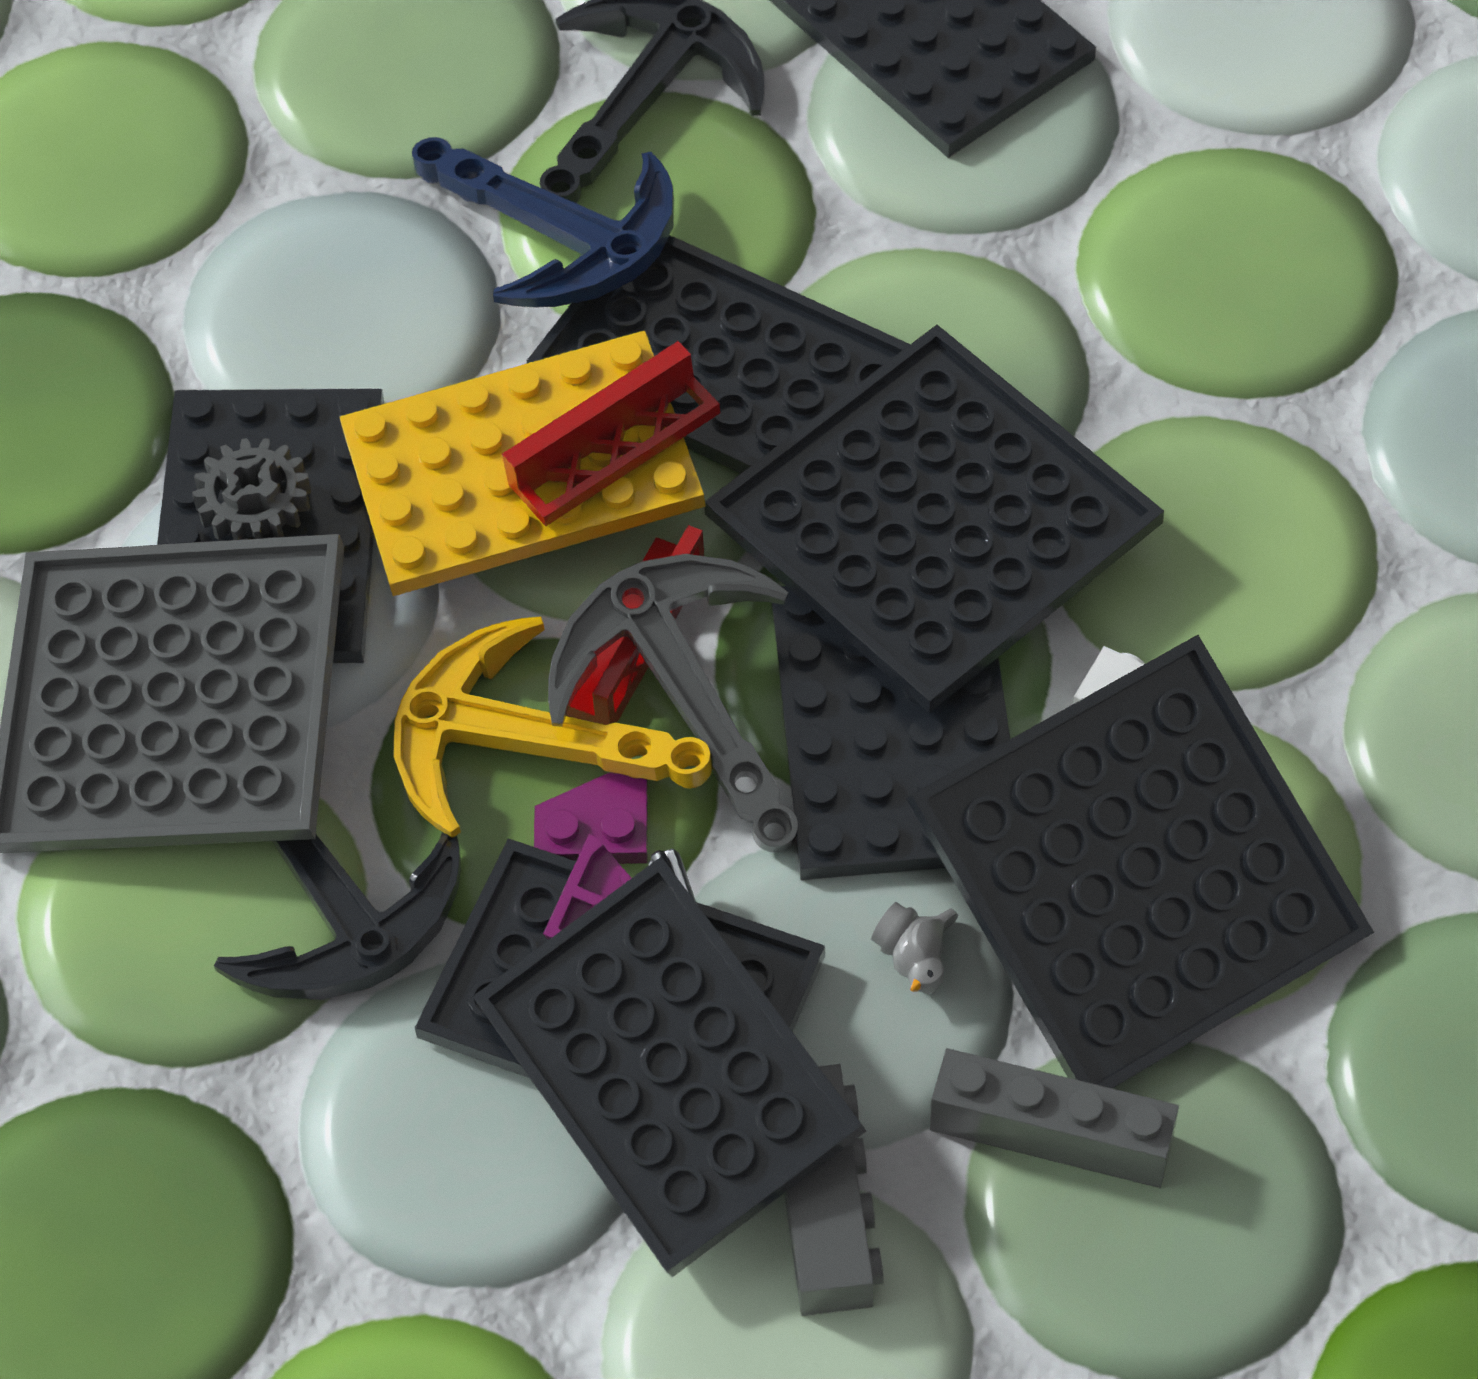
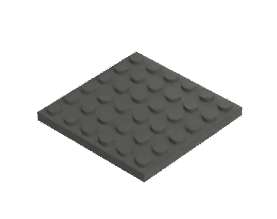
M330 534L27 552L24 561L0 724V853L315 839L345 546L340 535Z

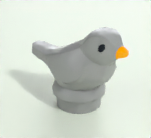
M895 902L877 924L871 940L881 946L882 953L893 955L894 969L900 975L909 979L912 992L920 991L925 994H932L937 991L944 978V967L941 962L943 933L954 924L959 914L950 908L937 916H918L914 908H905L898 902Z

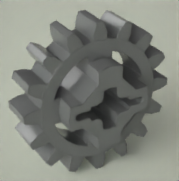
M247 438L242 439L240 450L234 452L227 445L221 446L223 458L218 461L207 457L204 460L207 473H196L194 476L197 490L193 491L192 494L196 510L199 512L203 527L212 526L215 538L218 540L225 538L229 533L232 534L233 540H245L246 537L263 539L264 535L270 533L275 538L284 537L282 527L287 524L298 528L301 525L298 511L304 512L310 509L308 494L312 493L308 473H305L303 460L301 457L291 458L290 449L287 445L279 447L275 452L272 451L270 439L264 438L258 448H251L249 440ZM283 480L287 484L284 494L281 493L282 488L280 484ZM221 490L223 491L222 496L224 500L222 504L218 502V496Z

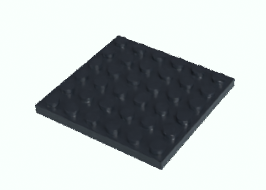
M938 324L705 501L706 507H704L705 515L929 713L1163 524L1164 510Z
M1199 635L1181 643L906 798L1066 1076L1071 1079L1114 1088L1374 933Z

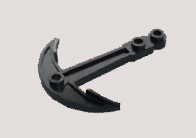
M588 0L555 18L559 31H587L623 38L627 34V27L653 34L654 36L594 117L584 122L557 155V165L543 172L540 177V188L577 203L581 197V188L592 185L618 152V144L696 55H702L722 67L724 82L742 98L751 116L761 115L765 92L762 62L747 33L722 10L703 0Z
M442 832L431 854L410 876L411 892L383 912H379L373 907L317 834L315 839L272 841L335 940L298 957L293 946H285L256 955L218 957L214 968L215 971L230 981L251 991L275 998L324 1000L369 989L393 977L419 956L444 925L457 895L460 881L461 855L457 835L452 838ZM383 943L376 950L365 949L371 944Z

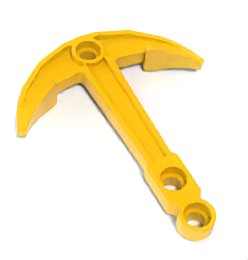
M541 616L519 618L481 628L438 652L411 681L401 699L394 723V760L410 802L422 817L435 828L452 838L461 833V830L448 804L447 781L441 764L445 746L450 742L600 766L604 771L628 775L632 778L659 781L670 777L673 782L688 789L703 785L710 777L713 765L709 747L698 738L685 737L674 740L668 732L616 722L603 725L566 716L563 727L552 726L550 712L470 695V691L482 672L485 678L492 679L518 650L545 630ZM635 756H643L641 758L631 759ZM688 766H697L692 769H684Z

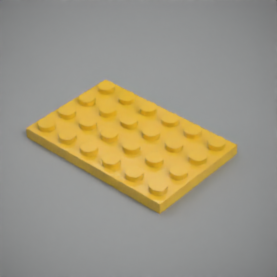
M645 330L339 416L392 596L706 507L704 493L684 437L548 526H545L508 485L502 453L654 357ZM671 402L668 404L667 413H674ZM634 425L625 431L623 441L643 443L654 435L655 426ZM591 453L581 460L579 470L599 471L610 464L611 454ZM548 481L534 491L547 505L566 492L567 482Z

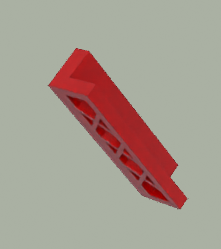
M677 341L502 453L508 485L545 526H548L721 413L720 404L696 380L693 374L691 354ZM686 392L699 405L688 414L667 413L668 404ZM634 425L655 426L654 435L643 443L623 441L625 431ZM589 454H611L610 464L599 471L579 470L581 460ZM548 481L567 482L566 492L547 505L534 491Z
M688 525L678 544L656 537L642 561L682 554L705 556L703 530ZM630 594L623 599V603L626 607L634 609L643 604V599L639 595ZM683 606L670 611L675 620ZM621 637L597 656V668L575 695L566 716L603 725L618 722L649 667L631 639Z

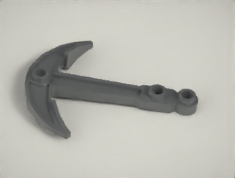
M690 554L642 561L619 571L601 583L570 616L552 656L548 678V705L552 726L563 727L567 711L575 695L597 668V656L621 637H628L695 737L708 745L713 762L712 772L740 818L753 823L752 835L756 844L761 849L772 853L788 849L796 839L798 830L797 817L789 807L779 803L780 789L753 745L743 740L670 611L704 597H707L709 606L743 601L784 604L789 592L771 578L751 567L728 559ZM636 594L643 599V604L638 608L632 609L624 605L623 599L627 595ZM741 777H750L755 781L756 788L751 792L744 793L737 789L735 782ZM777 823L784 828L785 834L780 839H770L765 835L764 828L768 824Z

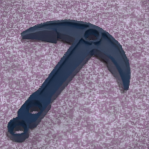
M430 137L416 143L412 149L415 171L424 181L440 183L441 187L458 194L465 201L474 202L478 205H489L582 255L564 269L563 263L560 260L554 259L527 276L495 288L493 290L494 303L539 308L558 307L599 298L633 281L646 271L660 256L674 227L673 185L669 173L651 151L642 153V172L634 187L635 205L624 219L617 221L504 172L502 166L464 148L452 149L450 143L443 138Z

